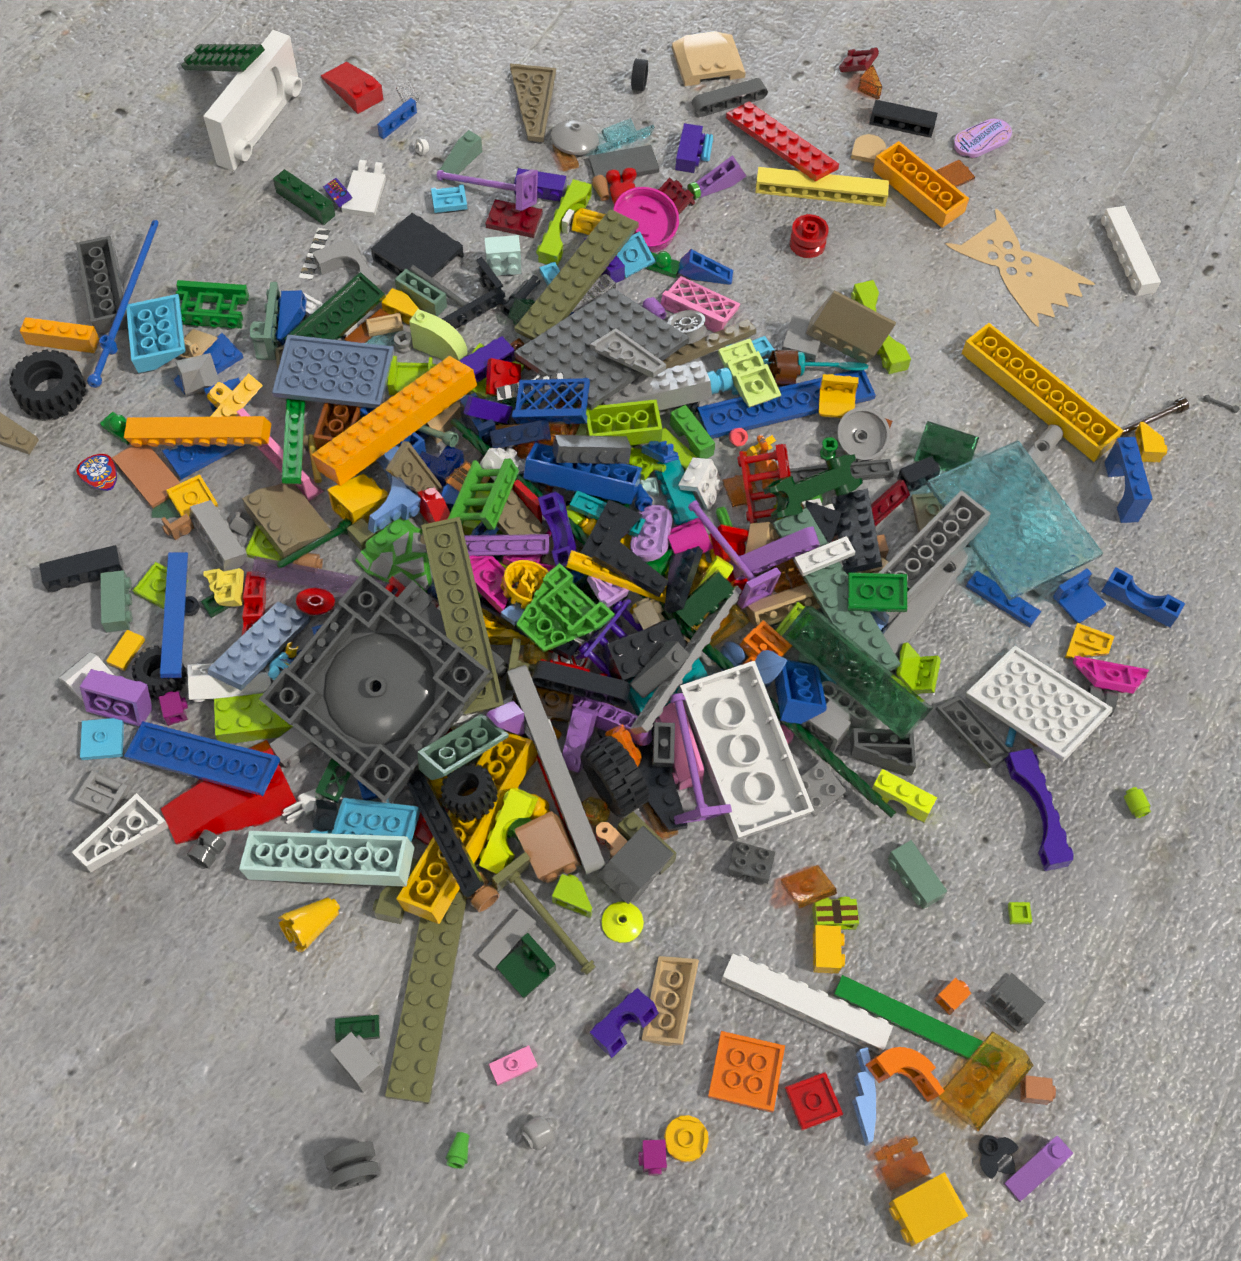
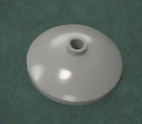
M566 120L554 126L551 131V141L557 149L564 153L584 155L597 148L599 135L586 122Z
M859 407L850 410L841 418L837 427V439L840 447L847 455L855 454L856 460L868 461L879 457L886 450L890 442V428L886 419L879 412L871 408ZM858 435H861L863 437V440H860L858 438Z

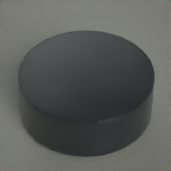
M187 596L185 616H193L199 611L200 605L195 597Z

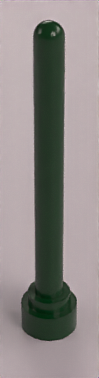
M347 518L343 519L334 530L278 561L277 567L283 568L340 534L348 535L347 528L352 525V522Z

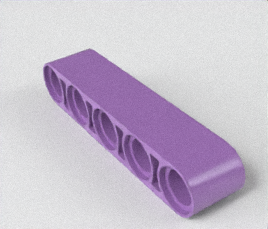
M807 527L739 557L751 573L755 575L816 549L820 546L814 527ZM731 560L729 563L733 565L734 569L732 572L735 580L745 579L746 577Z
M574 695L571 716L573 709L578 706L596 710L598 712L595 727L608 731L623 724L626 730L629 731L633 743L641 746L651 743V730L640 734H634L630 730L638 716L607 703Z

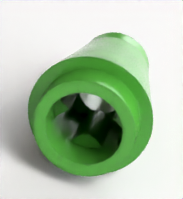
M456 1133L446 1155V1164L448 1166L463 1169L464 1165L468 1163L469 1135L467 1133Z

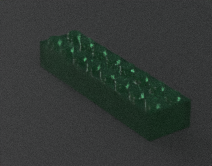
M805 606L782 635L784 639L901 739H908L933 709L931 705L812 606Z

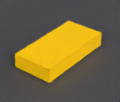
M126 630L106 660L107 664L125 671L144 643L145 638Z

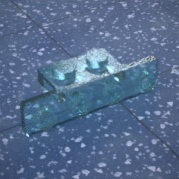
M630 118L604 128L601 132L606 143L597 146L594 153H606L611 148L618 149L622 147L624 143H633L639 137H649L655 126L651 125L636 131Z

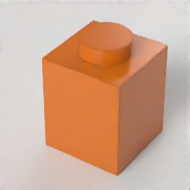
M955 977L934 1000L951 1015L971 995V992L965 982Z

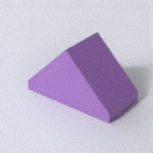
M514 701L495 708L486 714L497 727L523 736L524 712Z

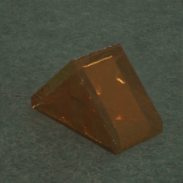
M871 65L860 77L857 90L875 99H880L882 84L874 65Z

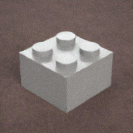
M350 1032L330 1051L340 1066L364 1093L384 1075L381 1069L383 1064L373 1051L369 1054L368 1051L370 1049L360 1035L355 1037Z

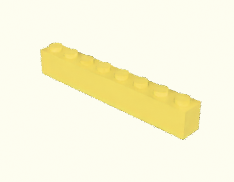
M758 167L755 193L885 207L888 198L889 180L829 174L815 182L801 171Z

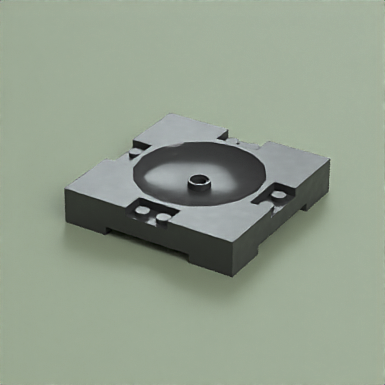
M363 571L340 599L339 605L289 667H285L259 700L343 766L384 802L392 803L419 770L418 751L443 737L454 722L456 723L494 675ZM380 682L382 685L381 689L378 692H374V684Z

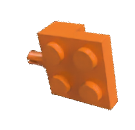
M764 620L739 645L749 657L743 664L755 661L757 656L765 650L773 651L783 657L792 647L788 641Z

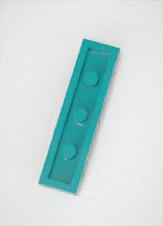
M577 490L569 509L598 520L607 503ZM642 518L637 522L628 534L638 538L646 519Z

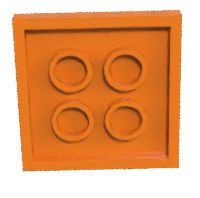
M721 1031L708 1098L773 1113L785 1045Z

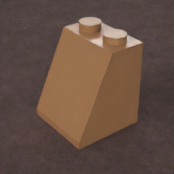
M552 811L514 829L524 851L531 858L530 863L538 879L541 881L553 882L559 875L571 873L576 870V867L581 865L564 821Z

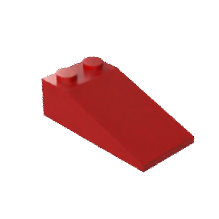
M347 61L321 75V78L357 114L384 100L382 85L373 76Z

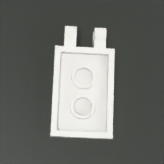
M359 161L358 171L353 170L347 188L352 199L342 205L343 213L375 217L386 181V176L383 174L384 169H382L383 163L376 162L374 173L367 172V161Z

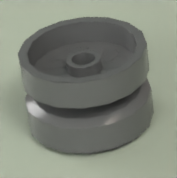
M373 1142L353 1143L335 1149L324 1156L327 1170L334 1171L329 1176L331 1190L338 1191L368 1183L380 1176L378 1162L370 1161L375 1156Z

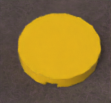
M690 1115L679 1116L672 1120L664 1134L668 1153L675 1160L681 1162H693L699 1159L706 1151L709 1142L706 1127L698 1118Z

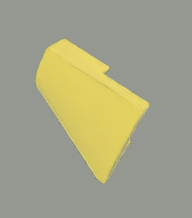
M218 568L204 571L203 575L208 579L209 587L214 592V598L219 605L242 606L244 571L242 569L222 571Z

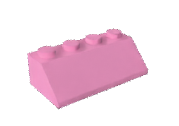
M670 703L663 708L662 714L655 720L656 722L675 723L674 765L672 767L674 772H672V775L679 790L691 788L693 785L675 703ZM685 710L700 784L702 785L704 767Z

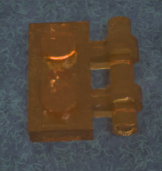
M915 1136L909 1139L906 1137L899 1140V1143L892 1146H883L880 1151L874 1153L877 1161L885 1159L887 1166L880 1168V1171L889 1191L931 1174L922 1151L913 1154L911 1150L912 1147L918 1145ZM903 1151L905 1158L895 1162L893 1155Z

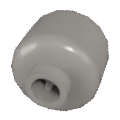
M538 1115L523 1125L521 1136L529 1149L541 1150L554 1140L553 1131L556 1128L550 1118L545 1119L543 1116Z

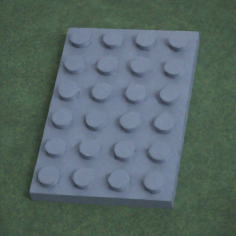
M287 335L272 391L273 397L377 408L383 402L394 347Z

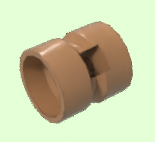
M478 872L484 885L467 898L472 899L471 903L478 912H482L492 906L498 900L500 894L493 885H488L489 880L484 874Z

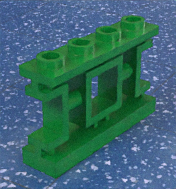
M177 280L176 287L178 291H176V294L179 295L180 300H183L180 307L182 325L242 329L243 315L242 312L237 311L238 304L247 305V301H249L247 285ZM190 297L197 298V301H190ZM225 300H232L231 304L224 303ZM203 302L217 303L216 310L202 309ZM188 308H195L194 312H189ZM227 310L229 314H222V311Z

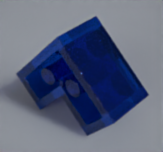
M447 445L438 458L424 451L419 455L443 488L449 484L447 483L449 479H455V474L465 464L463 451Z

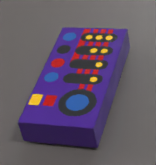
M337 178L323 186L338 207L352 199L351 194Z

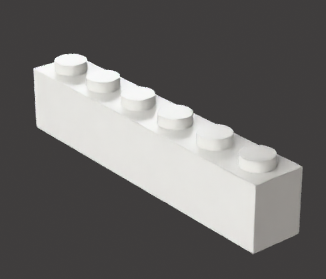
M1126 207L1107 208L1101 218V223L1107 231V236L1113 244V249L1119 257V262L1125 270V275L1131 283V288L1136 296L1156 293L1161 281Z

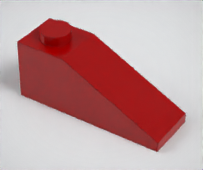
M435 487L418 492V497L421 499L419 512L428 523L448 519L450 511L444 498Z

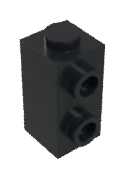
M930 456L901 468L897 479L904 480L908 491H916L923 485L933 484L938 480L941 471L940 465Z

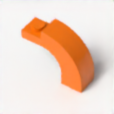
M894 1047L874 1057L866 1064V1067L878 1083L888 1079L894 1073L905 1075L915 1084L927 1102L940 1096L945 1091L931 1073L936 1068L934 1064L923 1054L913 1049Z

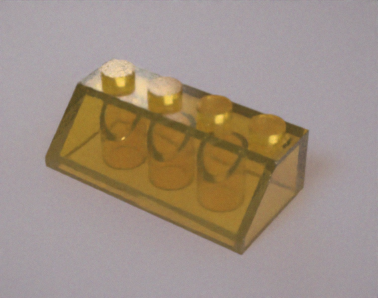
M992 1031L943 1088L945 1091L938 1098L964 1123L979 1132L1034 1065L1023 1049Z

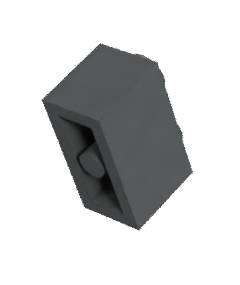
M654 722L652 767H673L675 723Z

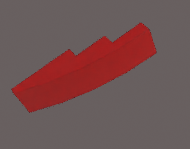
M251 571L246 574L243 594L242 635L265 614L266 571Z

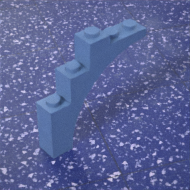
M398 444L376 460L387 475L391 491L382 506L369 516L368 530L372 533L385 528L387 524L396 521L400 516L407 520L412 516H416L420 511L421 499L415 495L412 489L385 470L399 449L400 445Z

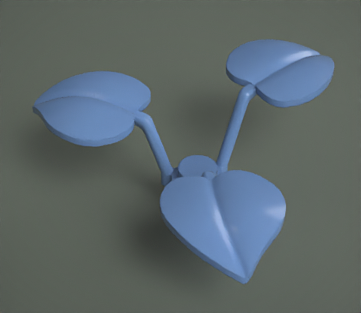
M725 642L720 649V652L735 667L740 666L745 658L743 649L737 643ZM769 650L762 651L755 660L765 688L771 685L787 662V659Z

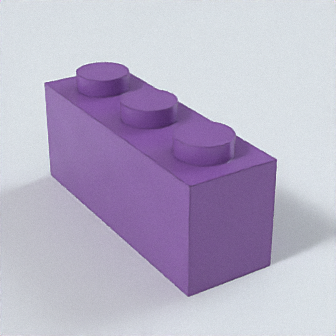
M582 706L573 709L562 753L568 770L579 773L583 769L580 755L590 745L598 712L596 710Z

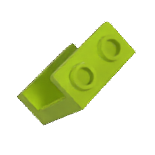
M393 356L387 383L389 395L397 394L436 366V364H433V358L429 357L428 363L398 362L397 356Z

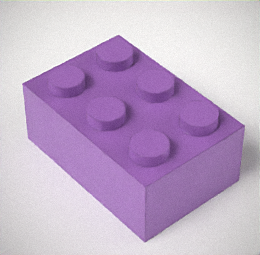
M91 669L80 685L86 712L140 726L142 721L145 722L152 711L148 686L143 682Z

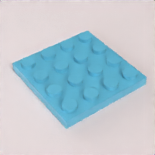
M343 798L331 834L406 836L412 841L421 811L417 806Z

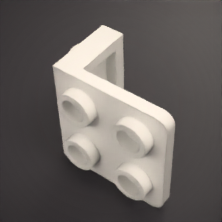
M489 448L480 466L482 469H500L504 459L511 458L519 470L518 474H524L526 460L516 455L517 452L512 448ZM490 476L494 481L497 476Z
M692 458L678 486L680 490L697 492L704 508L710 510L715 503L719 491L723 487V481L712 459Z

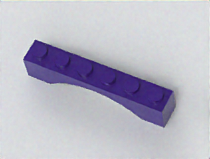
M1032 748L1009 753L1005 763L1011 779L1020 784L1029 793L1040 812L1043 836L1038 854L1044 871L1068 867L1073 861L1074 853L1066 841V831L1060 825V816L1058 811L1054 809L1053 797L1051 792L1047 790L1046 778L1040 771L1037 755H1034Z

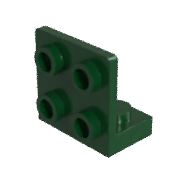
M526 933L521 938L522 944L497 965L499 972L522 998H526L556 971V963L529 933Z

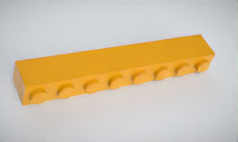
M264 416L127 417L124 439L135 447H141L142 445L158 447L159 445L170 447L176 445L187 447L201 445L207 447L210 444L227 446V444L244 446V444L261 446V444H269L271 422Z

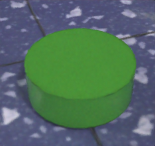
M696 182L688 184L687 189L694 195L693 199L700 198L701 190Z

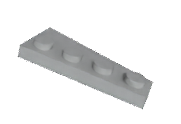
M617 328L590 344V350L652 378L666 370V364Z

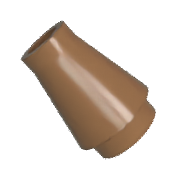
M603 175L595 176L592 179V187L599 195L601 201H606L610 198L607 179Z

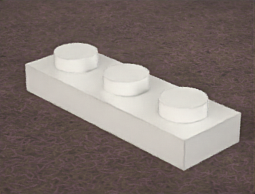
M846 536L795 557L794 561L802 576H805L854 556L855 550Z

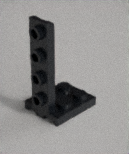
M482 257L476 259V271L480 276V284L482 287H486L488 292L442 318L455 329L466 325L472 319L481 316L497 305L501 306L503 303H506L504 299L506 297L505 292L501 289L503 284Z

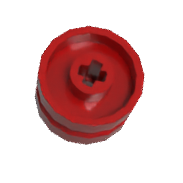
M812 214L801 215L796 218L792 224L789 246L791 250L803 258H814L822 254L825 250L829 233L827 222L821 217Z

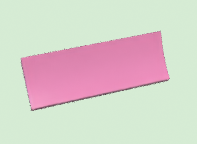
M243 408L237 411L238 416H250ZM270 436L269 444H261V446L257 447L282 473L283 448ZM302 469L301 484H296V486L306 499L311 501L324 491Z

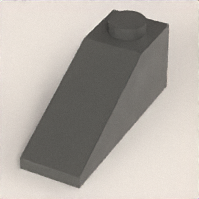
M667 641L629 685L642 698H645L674 674L689 658L690 654L677 641Z

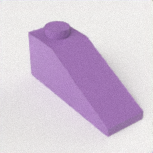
M733 155L696 182L701 190L700 198L732 187L746 177V174Z
M1057 1135L1035 1153L1004 1185L1021 1202L1057 1170L1073 1152Z

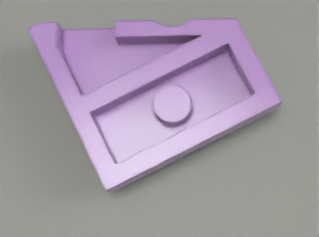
M592 576L587 578L598 600L607 607L626 597L629 592L625 588Z

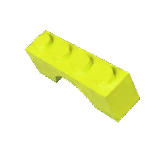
M510 788L505 793L503 798L505 803L502 810H499L496 815L495 821L497 822L494 829H491L488 834L487 840L489 842L480 854L479 858L481 861L479 866L498 874L513 862L515 854L508 846V829L515 820L531 817L538 797L518 788Z

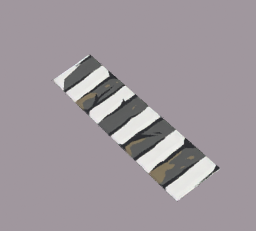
M317 229L299 275L300 278L312 280L317 268L313 252L325 247L331 230Z
M562 372L532 380L564 378ZM519 383L498 387V401L516 397L518 395ZM544 385L539 391L550 389L551 387ZM524 386V394H528L533 387Z

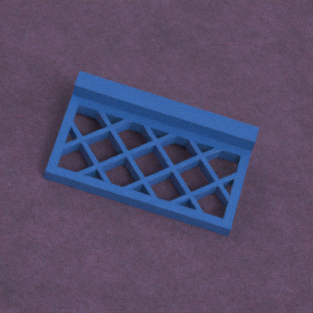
M589 378L519 380L516 409L512 412V418L518 425L540 420L546 421L549 424H586L588 419L586 409L590 385ZM584 384V389L579 393L574 390L577 385ZM544 385H549L551 388L546 393L542 394L539 391ZM561 385H567L568 388L561 394L556 390ZM524 386L533 387L527 395L523 392ZM555 391L558 397L550 403L547 397ZM572 391L576 396L567 402L564 397ZM538 392L541 397L533 403L529 398ZM562 399L566 404L561 409H556L554 405ZM580 399L582 401L581 408H573L571 405ZM528 400L531 406L526 410H521L522 404ZM543 400L549 404L544 409L537 408Z

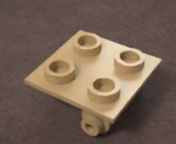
M192 329L184 337L186 352L179 356L183 358L200 356L218 338Z

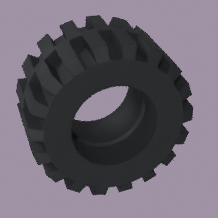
M158 645L154 646L153 649H150V647L146 648L144 653L141 651L139 653L140 657L134 659L135 665H132L131 668L134 681L147 684L150 698L153 699L155 696L156 700H159L160 696H164L168 692L181 691L183 688L181 684L186 683L185 677H187L186 668L182 662L181 678H150L153 671L161 668L162 647L159 648Z
M470 763L469 766L464 764L452 773H449L447 775L448 778L443 779V786H441L442 798L450 812L456 818L459 817L460 820L465 821L468 818L469 821H473L476 817L480 819L482 818L481 815L490 813L488 810L493 809L495 806L493 802H497L498 791L488 770L486 768L483 769L479 764L477 766L474 763ZM477 788L472 794L462 796L467 790Z

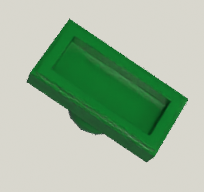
M661 251L658 254L652 253L656 263L646 267V269L676 278L680 261L671 259L670 254L666 251Z
M115 412L110 413L100 423L101 427L128 445L130 443L124 439L127 419Z

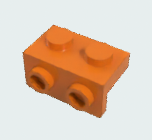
M623 724L608 730L605 735L616 738L629 752V755L634 759L638 767L642 759L641 753L635 747L629 731L626 730Z

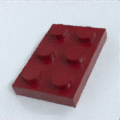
M495 199L485 223L486 228L534 238L543 215V209L528 207L522 211L516 210V203Z

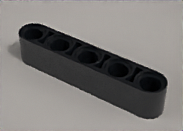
M538 661L532 676V681L537 686L615 706H625L627 704L631 686L626 681L548 661Z

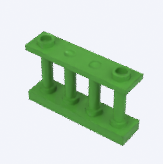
M504 459L500 469H482L477 460H473L448 519L460 517L462 525L464 521L481 520L488 530H495L519 472L512 459ZM497 476L494 483L480 484L483 477ZM477 491H491L488 498H474ZM470 506H484L481 513H468Z

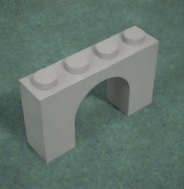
M350 237L313 252L315 264L322 275L339 268H352L364 274L379 289L382 288L379 278L374 277L372 267H368L365 256L360 254L357 243H353ZM347 283L335 287V294Z

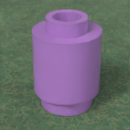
M654 297L644 300L642 307L664 320L667 315L665 308Z

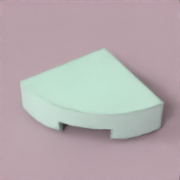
M657 477L640 480L639 484L643 486L649 495L659 496Z

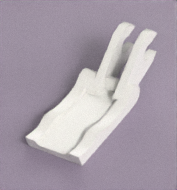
M335 783L331 784L327 793L336 796L338 788ZM316 789L299 795L297 797L299 802L283 810L284 814L282 815L284 817L291 814L287 817V824L303 817L305 814L310 815L313 813L315 799H318L315 798Z

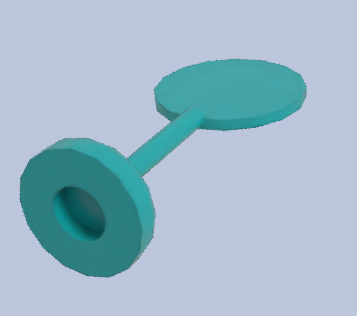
M798 352L797 361L798 365L801 366L800 376L804 375L805 366L838 367L846 370H866L869 366L859 362H805V354Z

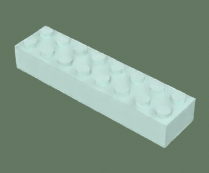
M249 831L239 870L248 880L407 886L415 847L406 836Z

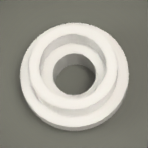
M419 138L416 140V152L420 155H425L429 151V145L425 139Z

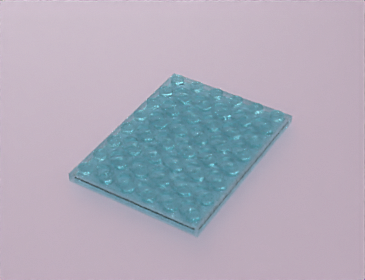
M1019 440L936 476L926 483L943 508L962 490L991 513L988 524L968 544L1009 601L1103 555L1102 550Z

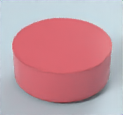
M734 428L729 434V440L735 446H743L748 440V434L742 428Z

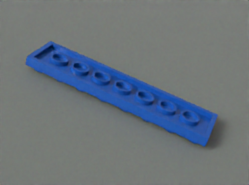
M142 721L124 757L131 761L260 796L264 795L281 760L278 756L144 721Z

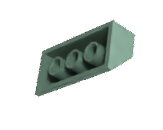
M480 714L418 751L419 770L431 780L442 778L508 738V734L497 727L485 715Z

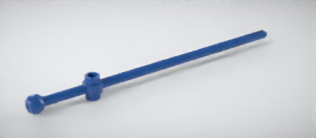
M153 220L110 332L99 339L103 350L94 373L89 375L87 379L88 385L93 388L100 387L102 384L101 374L109 354L113 355L118 350L114 340L159 225L157 220Z

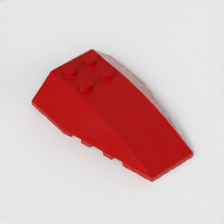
M267 740L248 748L274 755ZM278 764L263 796L199 779L163 806L161 811L175 843L181 844L197 840L204 829L216 835H221L223 832L231 830L238 831L249 826H261L284 814L283 810L297 803Z

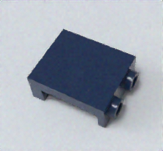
M473 393L459 399L461 419L467 429L470 428L485 444L492 447L490 431L496 430L494 421L491 419L482 423L479 417L464 414L468 396L478 398L477 394Z

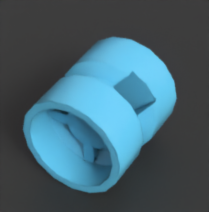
M729 368L718 369L716 373L714 371L707 372L711 381L712 395L719 393V390L725 392L733 389V379Z

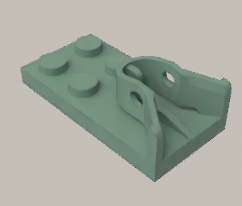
M270 282V288L266 291L268 303H265L266 319L265 321H253L250 327V338L253 340L255 355L258 360H276L275 348H278V340L275 333L278 329L277 314L280 311L278 299L281 298L278 282Z

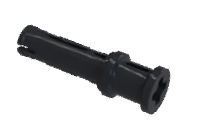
M532 275L516 294L510 295L509 300L500 306L504 315L512 317L514 311L517 308H521L524 299L540 284V280H538L539 278L536 275Z

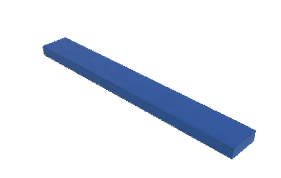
M168 552L160 668L161 678L182 677L188 552Z

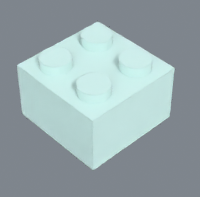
M519 235L485 238L486 263L496 276L522 274Z

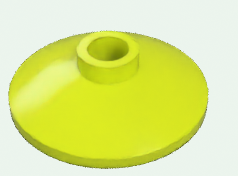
M621 901L611 904L604 911L602 929L608 938L618 943H627L640 935L643 928V916L635 905ZM620 917H625V918L627 919V921L624 922V923H621V922L619 921V918H620Z

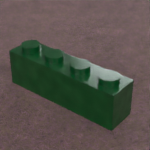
M284 169L273 178L277 194L322 225H325L335 217L334 205L331 200Z

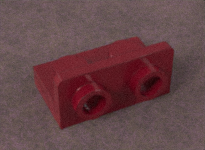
M669 177L658 190L666 194L673 201L680 214L689 203L695 204L694 195L688 189L686 191L682 189L683 185L678 180L673 181Z

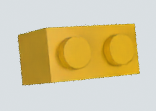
M815 925L813 929L814 973L839 974L842 967H845V954H841V946H844L845 935L841 933V926Z

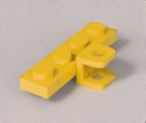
M249 373L233 391L225 384L218 382L207 394V399L217 407L210 417L236 416L237 411L243 408L263 385Z

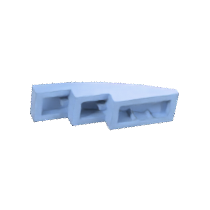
M868 1048L859 1049L856 1054L861 1070L854 1077L859 1097H855L852 1103L864 1144L867 1146L874 1139L876 1088L874 1076L866 1067V1064L871 1060Z

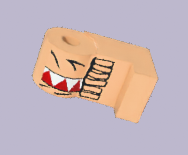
M601 822L597 825L596 840L610 850V859H612L628 841L610 823Z

